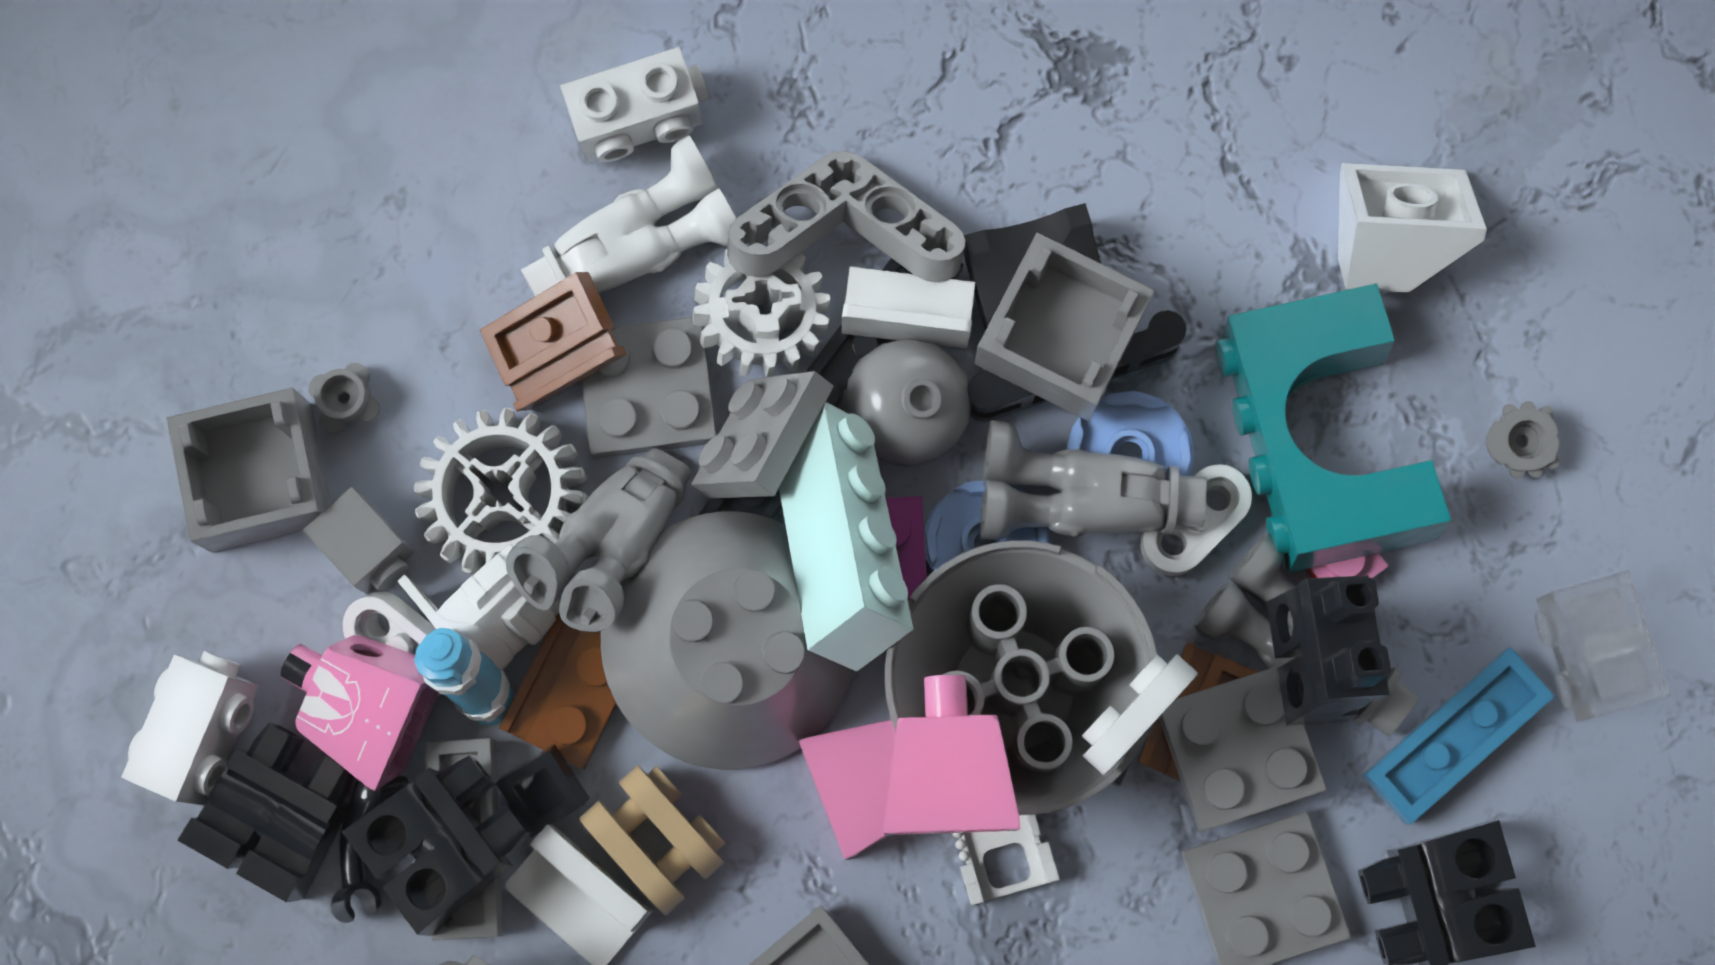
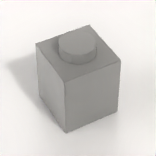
M350 487L303 529L355 588L367 595L374 588L378 591H383L393 585L408 568L404 561L415 552L366 497L353 487Z

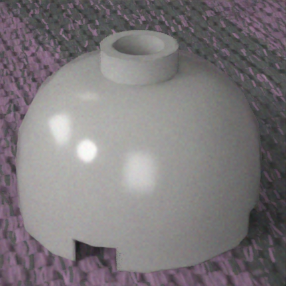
M904 339L878 346L859 359L848 379L847 390H844L843 411L848 414H856L868 423L875 436L874 447L877 458L894 465L906 467L936 460L956 445L969 424L972 406L967 391L969 385L968 377L953 356L932 343Z

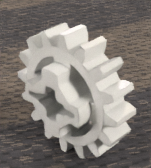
M727 249L725 250L724 268L712 262L708 263L705 272V279L708 283H697L695 288L694 301L701 305L694 307L693 325L705 327L701 331L700 344L703 348L712 347L717 344L720 346L717 356V363L720 366L727 364L732 358L740 361L741 376L746 377L753 365H762L765 377H772L775 365L779 362H783L785 367L791 372L796 371L800 361L798 351L810 357L817 353L819 341L816 336H825L829 323V318L823 314L828 312L830 294L816 293L821 287L823 278L820 271L811 272L807 275L803 273L806 256L800 253L777 271L760 277L748 276L736 271L729 263ZM744 279V282L738 289L728 290L733 284ZM757 305H763L767 315L760 314ZM797 322H801L799 327L790 336L779 341V336L785 329H795Z

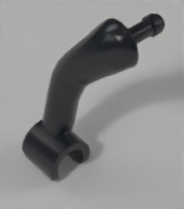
M398 776L376 791L368 788L360 781L355 784L339 840L342 889L334 894L330 905L331 913L340 922L349 923L355 918V912L350 902L352 894L359 898L362 909L367 915L376 913L381 905V896L377 888L370 883H366L365 863L342 831L382 803V796L398 792L409 785L408 779L405 776Z

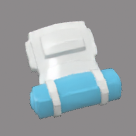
M511 544L467 579L439 609L406 575L398 580V583L436 629L425 636L417 647L414 662L418 672L423 676L427 685L451 699L456 710L481 725H498L503 721L504 714L508 711L514 695L513 688L504 669L527 644L535 645L542 639L556 621L555 616L559 613L561 601L558 598L551 608L544 611L537 609L523 597L514 586L506 570V558L513 548Z

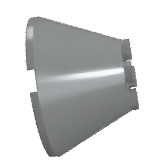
M722 511L690 517L664 529L648 553L647 564L634 577L621 582L620 585L622 586L625 598L622 612L610 628L601 630L602 664L613 698L630 724L646 740L663 752L686 763L705 768L738 770L772 763L790 755L801 748L800 740L816 736L836 714L848 692L854 670L807 650L801 605L797 593L786 525L758 514Z
M1005 541L980 546L956 556L932 572L917 587L908 600L913 630L887 649L885 661V693L895 731L898 718L926 717L924 677L937 675L966 676L967 715H997L1019 815L1051 813L1081 803L1102 791L1129 766L1141 747L1149 728L1104 775L1083 757V754L1091 747V744L1082 735L1109 706L1113 707L1119 714L1126 709L1138 696V693L1129 684L1157 655L1151 630L1142 611L1125 587L1112 574L1100 565L1097 567L1086 559L1061 549V546L1036 541Z

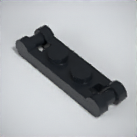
M1170 310L1160 311L1155 314L1146 330L1134 333L1111 380L1171 359L1185 338L1187 329L1182 316ZM981 372L975 375L970 380L967 389L972 406L970 417L980 422L995 420L1048 402L1003 378L1001 379L991 372Z

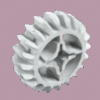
M504 408L502 410L497 426H494L493 420L486 410H479L476 416L478 429L471 431L461 419L455 420L453 428L460 437L451 445L442 436L435 437L433 441L434 445L444 454L440 461L431 457H423L421 459L420 466L429 474L434 475L433 480L416 482L414 484V491L422 497L432 498L433 500L421 504L415 509V513L421 521H436L428 527L424 536L431 544L447 540L442 547L440 556L448 563H452L464 554L462 571L468 575L473 576L480 569L484 560L487 563L509 544L514 547L519 541L528 536L539 535L550 539L555 544L559 540L560 534L558 533L566 517L571 515V513L567 512L568 508H580L588 499L585 493L569 489L587 480L586 472L582 467H567L578 456V452L572 444L556 448L562 433L554 425L546 428L538 435L541 420L536 414L529 413L523 419L519 428H517L516 414L511 408ZM514 447L525 450L520 457L514 454L507 462L495 467L486 466L476 459L482 453L496 448ZM545 462L551 479V496L546 512L542 516L532 507L528 496L529 489L537 479L534 472ZM462 473L472 482L474 495L470 505L465 510L468 517L459 526L454 513L453 495L457 480ZM485 477L493 485L501 483L505 488L507 481H510L508 489L514 495L513 499L523 511H517L509 503L503 506L498 500L496 507H492L495 499L490 494L491 490L480 478ZM506 521L517 522L527 530H530L523 536L507 542L489 543L476 540L483 531L490 533L497 525Z

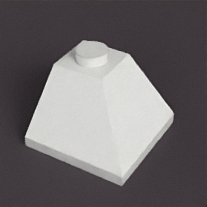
M1341 164L1338 261L1345 289L1377 283L1381 295L1386 294L1388 291L1410 292L1485 240L1487 228L1466 170Z

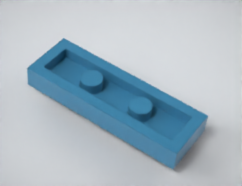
M1511 647L1504 649L1364 772L1362 777L1405 825H1410L1555 696Z

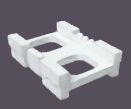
M1019 815L1020 829L1017 831L952 833L954 838L959 839L956 841L955 847L958 850L962 849L958 857L966 863L965 866L960 867L970 905L1060 880L1049 842H1040L1039 836L1041 833L1035 815ZM1008 844H1020L1024 849L1030 869L1028 879L1002 888L993 887L989 883L983 863L984 854L988 850Z

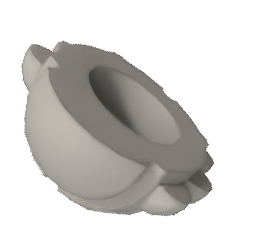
M1525 401L1520 409H1517L1513 404L1505 405L1502 409L1500 420H1496L1491 425L1486 435L1485 445L1492 459L1499 465L1504 464L1514 479H1520L1526 471L1531 477L1538 478L1542 475L1544 466L1550 469L1559 466L1557 456L1560 446V439L1557 437L1559 430L1553 420L1552 408L1544 406L1536 410L1534 403L1531 401ZM1519 435L1525 439L1523 447L1518 446L1516 443V438Z

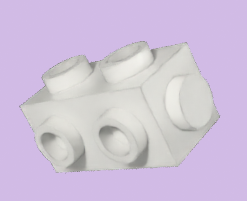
M680 46L560 85L586 162L598 159L600 162L616 161L630 155L634 151V146L656 139L660 143H670L683 139L693 132V127L704 124L699 103L709 100L699 65L695 64L686 67Z
M203 651L199 661L174 654L169 668L161 674L156 683L154 691L155 700L145 724L134 736L128 751L129 761L122 778L176 802L204 806L215 783L227 769L226 764L238 735L248 726L254 712L253 699L259 685L237 676L241 666L239 663L214 653Z

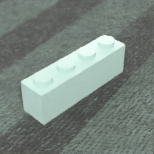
M825 402L779 486L797 593L801 605L807 650L854 671H859L911 632L913 624L907 601L908 590L903 581L896 549L897 539L891 526L885 498L886 488L880 475L874 447V433L868 423L860 416L853 413L848 414Z

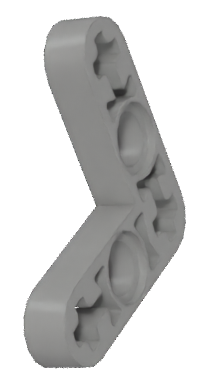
M846 151L832 152L822 157L736 218L730 225L728 233L727 256L729 263L736 271L753 277L767 276L777 271L843 222L912 274L931 282L947 281L956 276L961 269L966 241L963 232L954 223L865 158ZM832 181H835L837 184L832 187ZM793 206H803L813 210L817 215L809 220L801 221L787 216L784 211ZM880 209H892L901 213L905 219L898 223H886L878 220L873 213ZM768 240V246H767V247H765L764 245H762L764 242H766V241Z

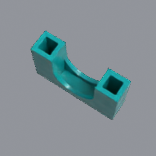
M1377 283L1229 315L1222 339L1216 340L1215 343L1221 374L1224 378L1232 376L1238 395L1237 398L1232 399V411L1237 430L1241 436L1249 434L1255 454L1254 457L1249 458V471L1253 487L1258 495L1266 493L1272 513L1271 517L1266 518L1267 533H1270L1277 552L1285 553L1284 559L1289 573L1439 540L1451 522L1433 460L1364 475L1334 473L1309 460L1296 446L1287 427L1285 415L1286 402L1300 387L1323 377L1385 363L1395 339Z

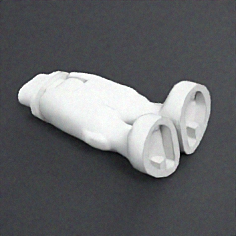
M690 135L672 146L671 170L657 184L648 189H635L619 194L614 202L583 219L563 234L554 244L555 251L549 245L544 247L542 251L545 256L522 268L521 271L535 296L575 272H589L598 293H602L645 274L663 272L665 268L679 258L680 252L707 242L728 246L730 225L736 220V216L723 193L718 189ZM702 199L691 212L675 222L655 227V223L661 216Z

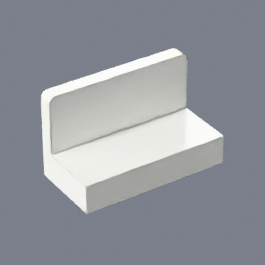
M850 267L846 299L842 312V334L890 340L912 339L938 346L967 349L971 333L975 282L954 279L931 282L923 280L914 274Z
M547 824L530 844L534 848L533 852L506 882V890L592 965H608L653 910L556 826Z

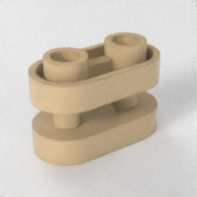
M637 765L618 782L630 796L628 801L612 814L598 800L579 819L644 895L667 916L686 898L674 882L691 866L706 880L725 863L717 851L726 843L700 814L692 822L683 815L674 804L682 796V793L657 766L647 774ZM647 818L654 823L674 846L657 863L630 834Z

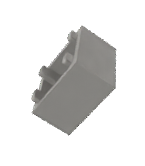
M1036 233L977 346L975 365L1090 422L1147 310L1155 290Z
M293 387L166 417L190 541L209 552L214 553L302 532L305 527L332 504L312 406Z

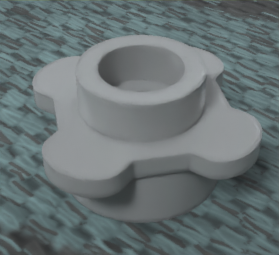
M350 363L345 369H335L324 375L319 374L311 380L308 389L309 394L315 399V403L322 413L319 418V424L326 432L338 434L343 431L347 424L359 420L367 423L372 422L379 415L380 403L371 397L367 385L370 373L363 365ZM343 393L350 395V400L346 404L339 402V397Z

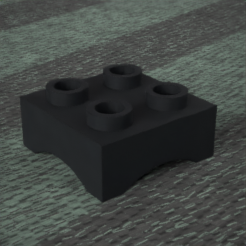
M1086 203L1064 208L1029 222L1003 228L981 230L964 235L966 241L963 255L971 282H975L974 293L985 331L1036 233L1102 264Z

